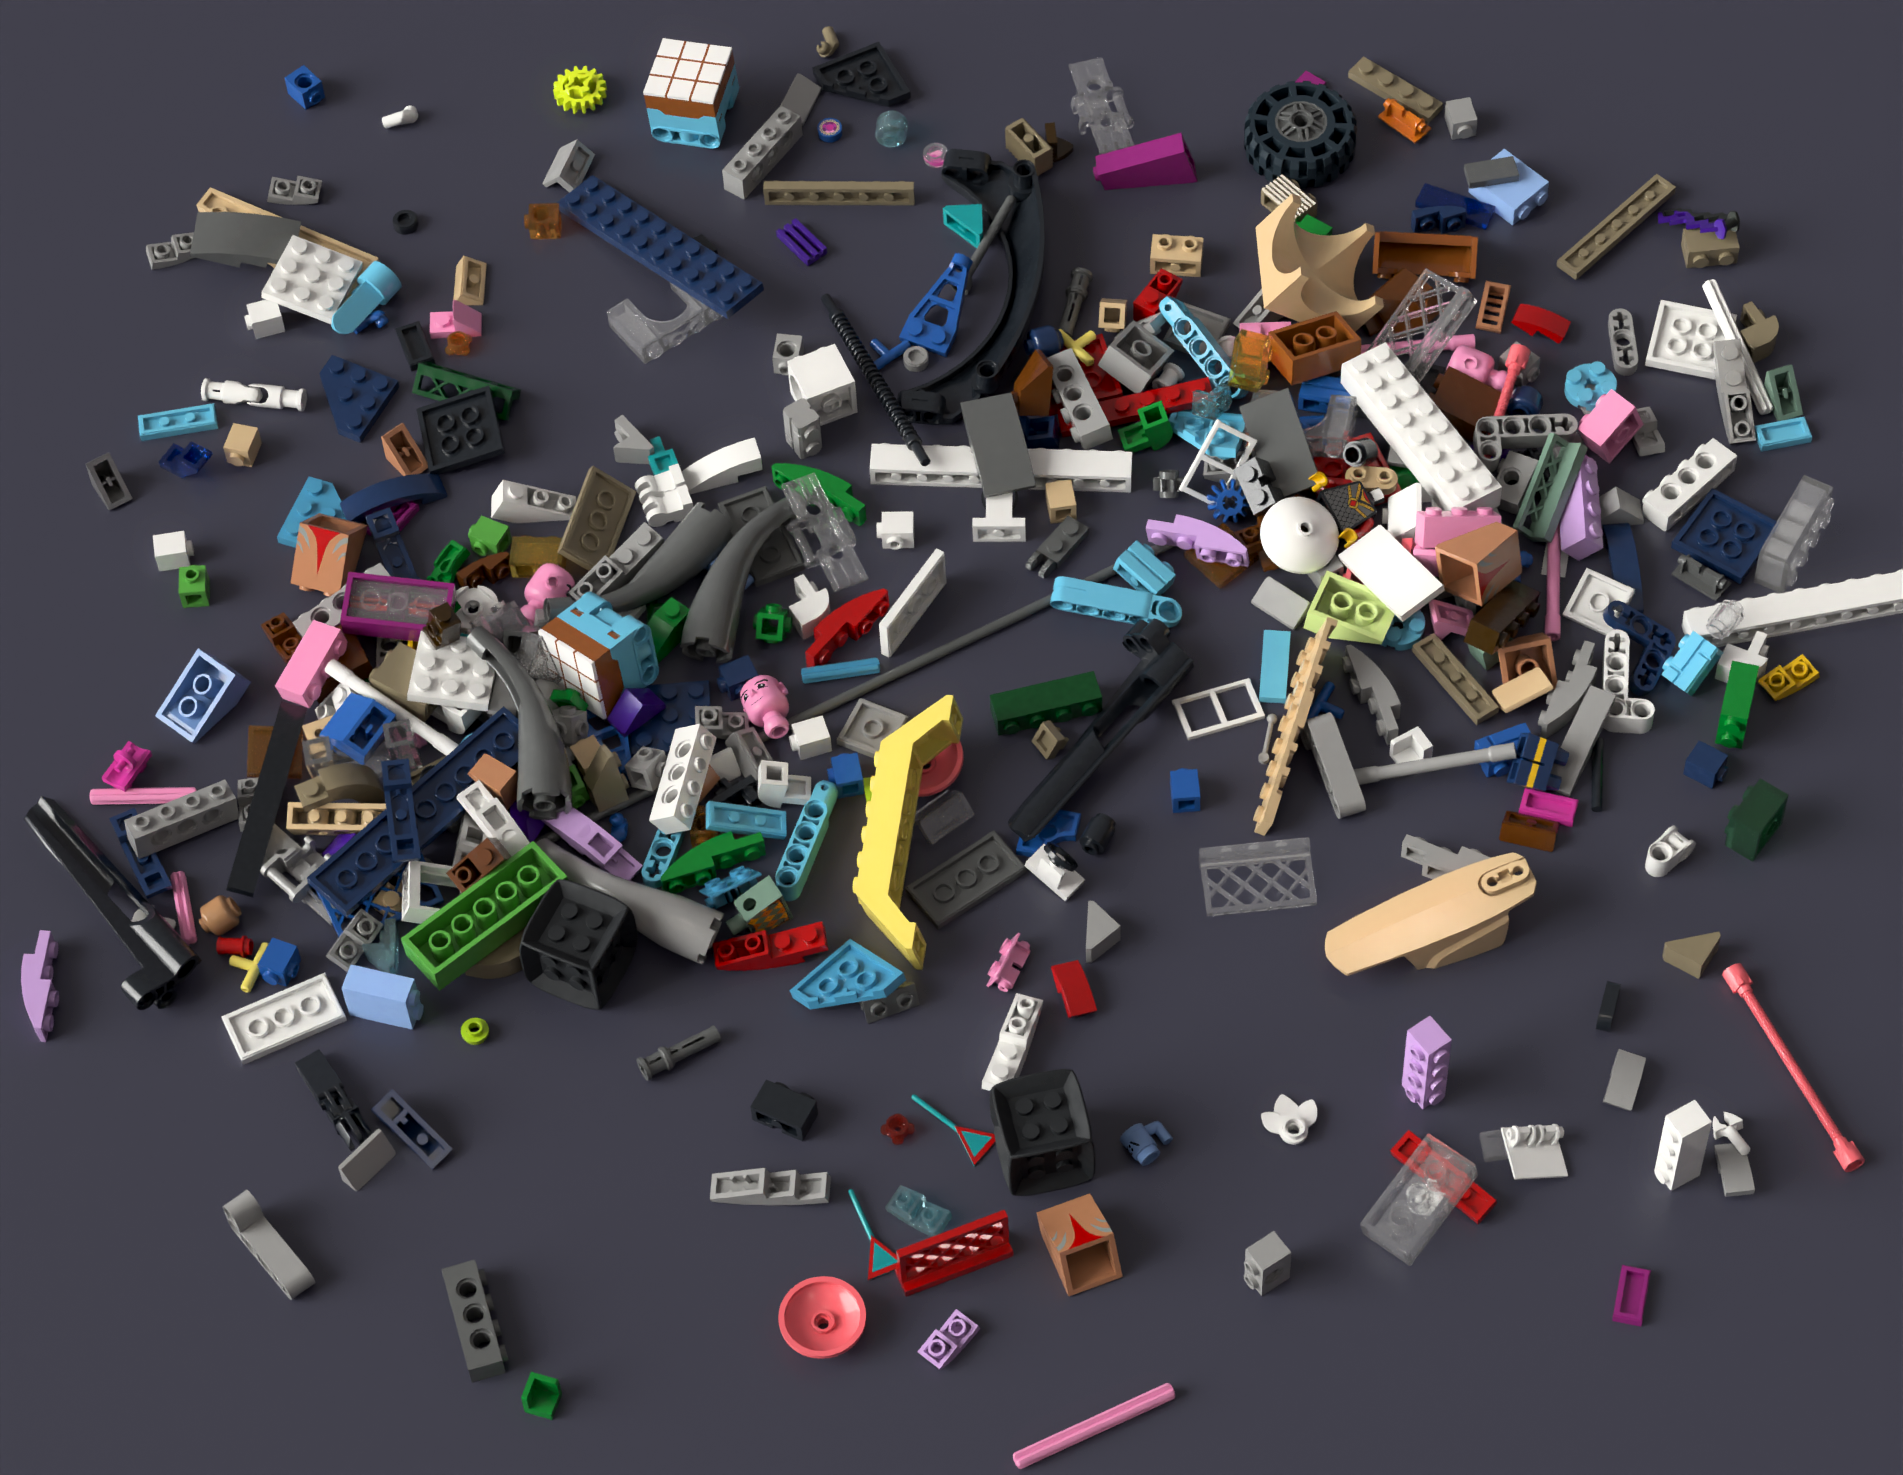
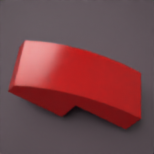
M1520 304L1511 323L1531 336L1539 331L1559 344L1564 339L1571 321L1546 309L1528 304Z
M1079 960L1051 966L1057 992L1062 994L1068 1019L1096 1012V1004Z

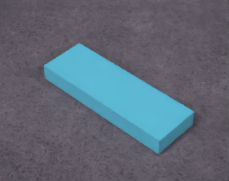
M214 403L138 416L141 441L218 429Z
M1264 630L1259 702L1282 704L1286 702L1291 631Z
M708 801L706 803V830L732 831V833L743 835L761 832L765 838L784 840L787 836L786 811Z

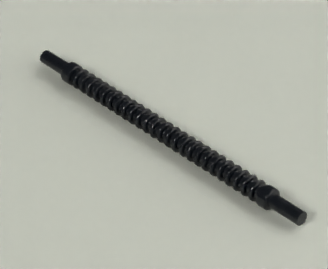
M824 294L821 300L830 313V321L834 324L860 370H862L876 397L882 403L899 435L902 437L907 448L914 452L922 466L929 465L931 460L922 447L921 438L917 435L916 430H914L882 374L879 373V369L874 364L865 346L862 345V341L857 336L845 313L836 306L830 294Z

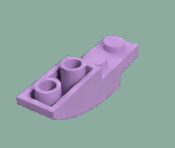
M1177 514L1174 523L1148 519L1146 532L1149 542L1159 546H1178L1185 550L1195 549L1197 559L1208 563L1221 562L1233 567L1249 566L1247 548L1233 536L1214 525Z
M573 807L568 814H565L564 811L557 813L556 819L541 820L582 856L585 854L606 872L631 881L643 867L622 848L623 845Z
M45 930L39 931L35 954L23 955L21 968L24 1004L41 1042H46L48 1032L53 1030V1008L57 1007L59 1003V992L55 990L52 983V961L58 955V942L54 941L51 931Z

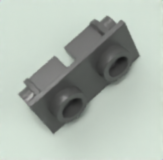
M1682 554L1677 561L1679 565L1672 572V575L1717 601L1731 585V582L1725 579V575H1719L1691 558V555L1688 554L1686 556Z
M911 981L903 982L886 998L859 1002L862 1011L865 1012L868 1024L920 1005L915 983Z

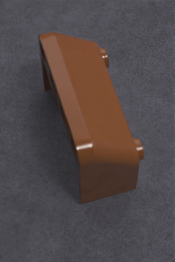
M1375 231L1372 273L1377 274V278L1391 279L1393 274H1396L1402 268H1406L1417 275L1454 277V282L1469 283V278H1476L1478 237Z

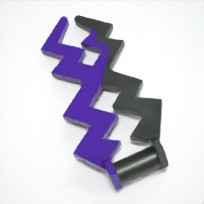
M1682 208L1665 210L1664 216L1662 212H1658V224L1669 222L1671 226L1686 223V230L1700 228V233L1715 232L1718 239H1725L1726 233L1730 229L1731 231H1739L1741 222L1737 211H1730L1728 215L1723 212L1711 215L1710 212L1693 214L1692 209L1683 210Z

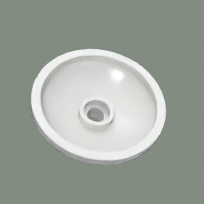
M1289 497L1280 500L1268 510L1261 523L1260 537L1266 554L1277 566L1288 572L1297 574L1316 572L1331 561L1338 548L1339 532L1333 516L1324 506L1309 498ZM1301 526H1305L1308 532H1303Z

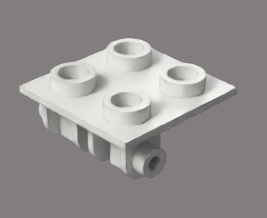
M1539 1124L1536 1126L1501 1128L1514 1180L1568 1177L1558 1141L1559 1138L1564 1136L1562 1126L1557 1124L1542 1126Z

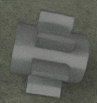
M1160 470L1159 477L1153 478V491H1159L1160 498H1178L1179 487L1185 477H1179V470Z

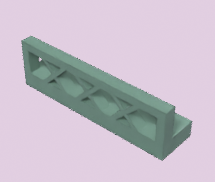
M1549 433L1512 528L1518 530L1519 533L1533 542H1552L1587 452V446L1582 443H1568L1557 434ZM1555 443L1561 447L1557 458H1554L1552 451ZM1549 467L1550 477L1545 482L1543 473L1545 468ZM1537 491H1540L1541 500L1539 505L1536 506L1534 496ZM1530 514L1532 524L1530 529H1527L1523 524L1527 515Z

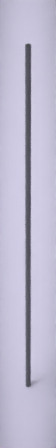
M1156 544L1151 546L1155 556L1176 547L1172 545L1159 546ZM1113 564L1082 580L1100 583L1118 573L1113 570L1115 565ZM1052 594L787 719L789 730L792 729L791 724L818 717L1051 606ZM764 730L758 733L762 742L772 739L766 735ZM659 786L654 791L639 789L628 795L629 800L600 813L598 810H595L585 816L593 822H597L656 794ZM551 831L536 838L534 842L537 843L543 838H548L555 842L561 839V837L554 831Z

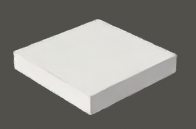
M1586 568L1563 612V617L1606 636L1609 631L1615 629L1605 623L1602 615L1604 609L1615 600L1629 605L1635 594V589ZM1614 610V616L1618 618L1619 612Z

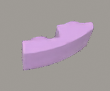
M956 1309L939 1331L937 1329L934 1330L918 1350V1353L939 1370H942L965 1348L980 1330V1327Z

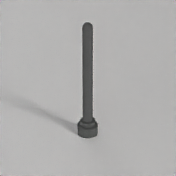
M1013 195L1007 196L971 258L973 264L968 272L965 295L969 293L973 286L972 276L1016 202V198ZM950 285V287H951L955 292H957V287H956V286H953V285Z

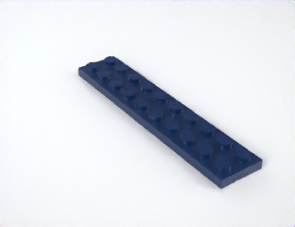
M593 175L556 203L560 212L726 319H729L764 291L762 282Z
M504 706L412 786L420 852L467 812L457 800V795L475 783L468 775V772L483 754L490 755L512 769L518 767V718ZM386 809L307 877V883L345 917L349 916L408 864V862L393 863Z

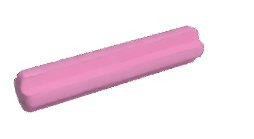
M183 871L173 872L170 878L181 937L188 945L194 944L197 941L186 876Z

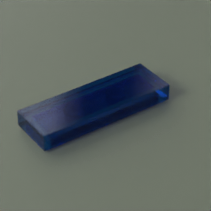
M1426 183L1415 202V207L1418 208L1434 206L1463 207L1467 211L1466 224L1486 230L1495 212V206Z

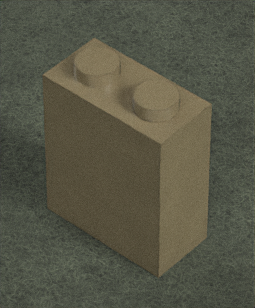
M399 642L394 650L390 649L387 652L384 662L379 668L375 667L369 676L370 685L425 722L438 705L407 701V693L417 650Z

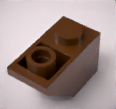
M487 837L446 874L463 893L512 856L497 838Z

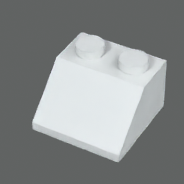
M1415 483L1388 497V507L1382 508V524H1387V531L1401 545L1403 538H1413L1415 542L1417 511H1422L1421 483Z

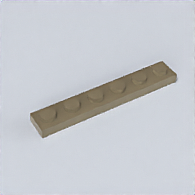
M1654 175L1557 260V267L1577 280L1673 196L1676 187L1660 175Z
M764 181L763 185L765 205H915L914 182Z

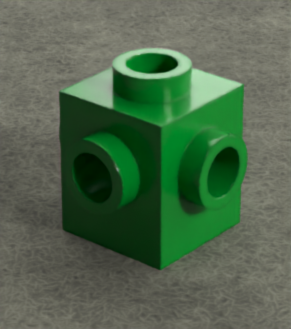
M769 603L766 604V607L763 606L757 614L755 613L753 629L756 630V639H764V642L767 643L783 641L787 633H791L793 619L788 617L789 609H783L780 604ZM771 619L778 620V625L772 624Z

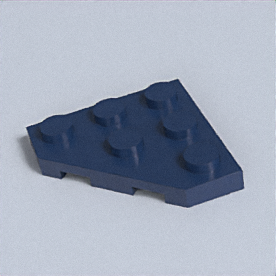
M334 355L330 357L319 373L338 434L361 443L398 390V380Z

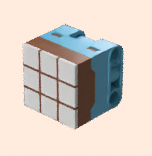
M662 39L643 91L651 134L655 139L661 142L710 149L720 146L726 129L724 119L726 111L734 106L739 92L732 47Z
M592 591L585 593L579 600L538 630L550 681L555 683L561 690L571 688L581 694L580 697L588 704L587 709L602 719H606L626 688H645L652 684L658 676L659 666L650 627L631 615H626L625 617L613 611L610 602Z

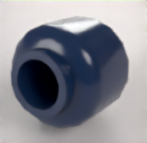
M1050 325L1031 329L1027 334V340H1024L1025 352L1031 356L1035 349H1041L1048 358L1060 353L1064 348L1061 332Z
M1531 386L1517 387L1512 392L1506 412L1508 416L1539 415L1543 406V397L1538 390Z

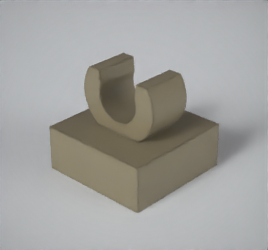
M1051 721L1042 722L1032 739L1033 744L1046 760L1054 759L1058 751L1064 749L1069 741L1067 737L1064 738L1060 733L1061 729L1055 727Z

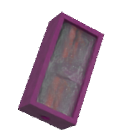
M348 572L340 618L342 631L345 634L419 641L420 632L423 631V627L428 622L429 610L448 602L455 611L457 598L455 583Z

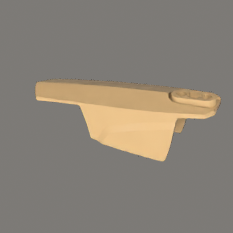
M1514 852L1467 865L1401 893L1328 931L1325 939L1326 957L1335 968L1349 976L1402 956L1407 958L1417 970L1424 968L1436 969L1497 948L1504 943L1509 925V911L1534 896L1537 881L1526 859ZM1518 871L1523 872L1521 875L1514 874ZM1492 882L1497 883L1495 886H1489Z

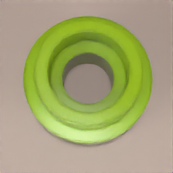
M481 1018L468 1019L461 1027L462 1038L472 1045L483 1043L489 1035L488 1024ZM473 1028H479L476 1032L470 1031Z

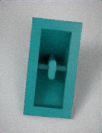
M982 204L946 205L943 208L944 225L977 248L983 239Z

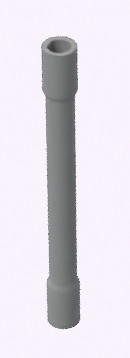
M1512 742L1490 746L1485 749L1353 770L1359 785L1378 782L1383 779L1454 767L1516 759L1517 754L1515 743Z

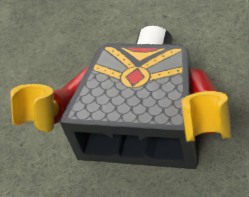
M1316 472L1308 478L1316 483L1312 487L1313 492L1322 489L1316 500L1333 516L1338 527L1339 543L1346 540L1347 543L1344 545L1346 549L1371 531L1377 514L1374 506L1385 500L1379 487L1366 492L1360 481L1353 482L1350 479L1326 477L1322 472Z

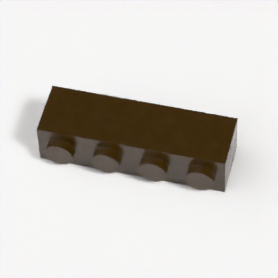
M1513 580L1470 620L1463 642L1491 655L1499 648L1503 649L1509 638H1514L1519 628H1524L1529 618H1534L1537 615L1541 605L1538 603L1541 592Z

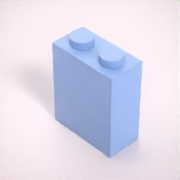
M1503 149L1492 159L1513 156L1519 173V181L1472 188L1468 192L1513 226L1520 219L1524 220L1536 206L1544 204L1548 198L1549 182L1510 152Z
M350 965L342 986L349 1015L413 1030L416 1020L421 1019L424 1009L423 1004L420 1002V991L417 990L415 979Z

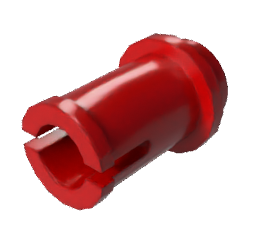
M245 935L242 938L218 937L216 950L218 954H235L246 958L247 955H252L253 939Z

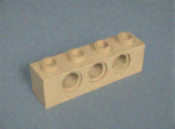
M288 802L286 829L293 835L337 836L339 834H357L386 809V804L328 803L305 813L301 802Z

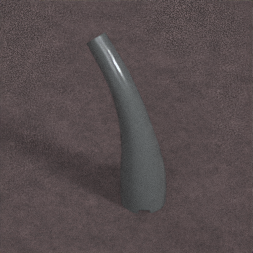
M791 494L757 514L730 539L709 569L690 606L680 642L684 655L702 662L704 656L716 658L715 663H725L732 659L743 595L753 560L764 541L781 524L787 525L805 513L806 506L799 495Z
M697 502L628 584L600 597L611 603L613 611L621 614L642 607L671 593L706 569L709 563L719 556L730 539L736 534L730 531L733 527L732 523L717 509L714 508L712 512L704 509L705 503ZM571 597L546 598L543 604L545 621L550 622L577 600L572 601Z
M480 625L468 635L466 644L482 660H486L501 677L519 713L517 809L519 812L523 809L528 811L529 818L538 820L556 819L557 813L562 811L568 814L572 809L570 768L564 742L553 713L542 691L525 667L504 644L484 626Z

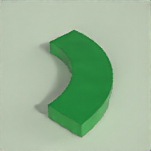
M451 540L433 564L435 568L431 576L427 577V580L453 583L459 568L470 555L468 549ZM457 600L454 611L455 613L461 608V605L458 603Z

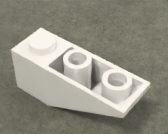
M502 480L492 495L491 518L512 523L570 520L576 504V496Z

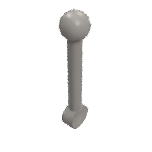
M1275 714L1267 716L1268 728L1262 753L1258 756L1261 764L1269 762L1268 749L1273 725L1277 722Z

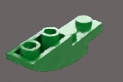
M775 463L772 466L773 482L782 490L799 495L804 503L806 502L814 507L821 501L826 508L837 511L846 521L854 522L858 526H861L867 520L866 505L853 497L852 485L841 478L803 465Z
M732 831L694 847L676 860L661 876L663 891L678 894L685 889L697 885L704 886L709 880L717 878L716 870L727 869L734 864L744 861H754L760 856L766 855L761 832L734 839Z

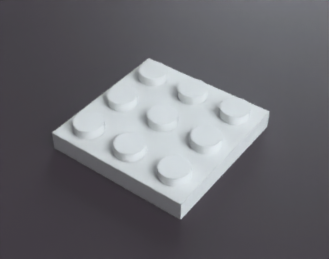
M293 235L262 290V298L332 325V316L343 305L363 268V262Z
M1661 300L1645 366L1715 380L1714 369H1716L1713 342L1726 339L1713 310ZM1732 314L1733 319H1734V321H1735V323H1736L1737 315H1736V314Z
M421 631L407 693V701L488 712L496 671L466 644L467 637L460 636V640L436 650L425 633Z

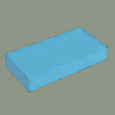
M1805 416L1754 426L1756 440L1761 452L1810 443L1812 441V435Z

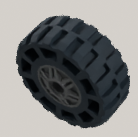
M1289 81L1281 86L1279 84L1270 88V91H1265L1258 96L1257 102H1253L1248 109L1244 130L1246 157L1249 163L1253 165V169L1259 175H1264L1265 179L1269 182H1273L1274 179L1284 174L1287 178L1296 180L1301 190L1307 189L1310 186H1314V188L1323 186L1324 182L1328 181L1330 183L1338 178V173H1344L1354 158L1357 137L1356 116L1352 112L1350 104L1345 99L1342 100V96L1335 90L1331 91L1323 84H1312L1311 81L1296 83L1295 81Z

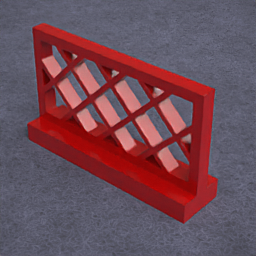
M1005 1209L896 1250L898 1267H895V1273L905 1296L913 1295L1012 1257L1013 1249L1009 1243L1008 1216Z

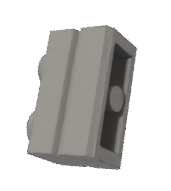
M801 398L783 409L786 442L794 449V452L800 459L816 455L822 448L819 415L814 409H811V405L805 398Z

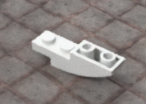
M480 780L457 795V800L485 835L489 838H497L511 856L530 843L498 798H493Z
M1016 993L1000 1031L999 1042L982 1080V1089L990 1091L994 1085L1020 1076L1036 1030L1043 1000Z

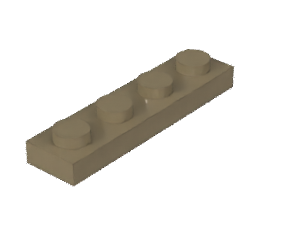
M1364 56L1349 70L1348 78L1385 100L1388 98L1396 99L1397 103L1403 106L1405 110L1410 111L1420 119L1423 118L1426 124H1429L1443 110V103Z
M1435 633L1412 645V652L1476 725L1499 712V706Z

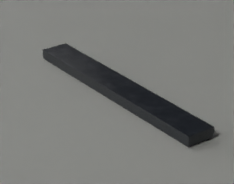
M281 701L226 891L249 897L254 895L306 716L307 708Z

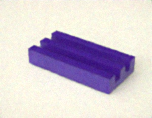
M796 218L792 220L791 225L788 223L784 225L783 230L780 228L776 230V236L807 266L827 254V248ZM790 234V235L798 242V244H799L803 249H806L812 256L809 257V256H808L790 237H788L787 235Z

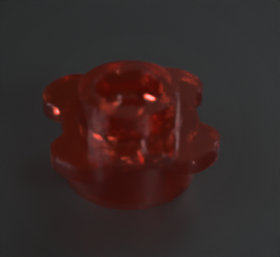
M896 1113L887 1119L886 1124H883L880 1130L882 1135L892 1139L893 1144L901 1145L908 1134L914 1133L915 1127L912 1123H908L904 1116Z

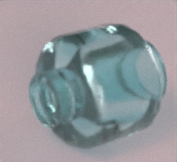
M893 110L880 114L875 128L876 140L881 145L889 148L901 146L906 141L907 119L904 115Z

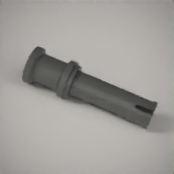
M1080 267L1074 268L1071 271L1072 279L1070 286L1065 291L1067 301L1059 325V329H1062L1071 338L1081 304L1088 297V285L1093 280L1092 272ZM1070 311H1073L1070 321H1068Z
M712 1025L710 1028L669 1048L661 1046L658 1048V1052L645 1058H637L638 1067L646 1081H649L653 1075L665 1069L668 1071L672 1070L675 1067V1063L717 1042H721L720 1034L716 1027Z

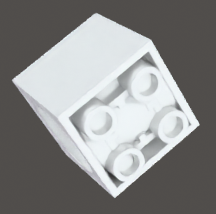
M835 344L821 347L814 352L797 356L787 361L790 392L794 400L797 401L805 398L811 405V409H814L819 415L820 426L858 412L855 380Z

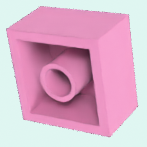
M1611 389L1597 400L1596 407L1590 414L1582 417L1577 429L1585 445L1610 464L1644 424L1636 407Z

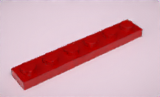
M1209 377L1100 401L1099 404L1110 427L1141 420L1137 410L1161 400L1166 413L1170 414L1214 404V397ZM1057 411L1062 437L1072 436L1070 428H1073L1071 423L1066 424L1061 411Z

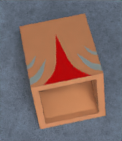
M321 513L300 522L291 584L299 585V589L304 591H323L324 595L328 597L342 589L347 583L348 572H355L368 525Z
M1499 522L1491 523L1435 546L1439 581L1443 584L1445 591L1480 606L1486 604L1522 573L1518 530Z
M1091 1194L1037 1212L1041 1235L1068 1296L1123 1277L1114 1233Z

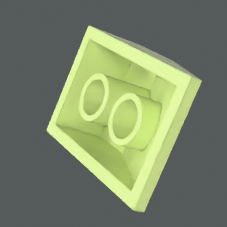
M1326 571L1307 612L1304 629L1317 633L1327 617L1338 620L1328 638L1382 645L1395 614L1365 585Z

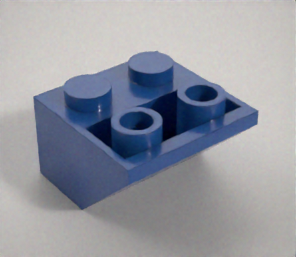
M350 693L320 732L319 736L359 764L365 765L395 725L396 714L374 699Z

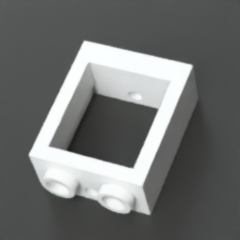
M421 861L408 862L402 873V921L421 924L440 910V908L420 906V882L457 887L446 874L452 866Z

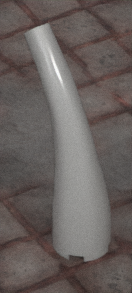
M543 838L536 843L565 873L569 881L603 892L626 904L634 914L639 933L661 947L699 964H704L707 959L705 955L707 950L713 946L722 922L720 921L723 919L724 913L681 895L658 890L615 876L585 862L548 838Z

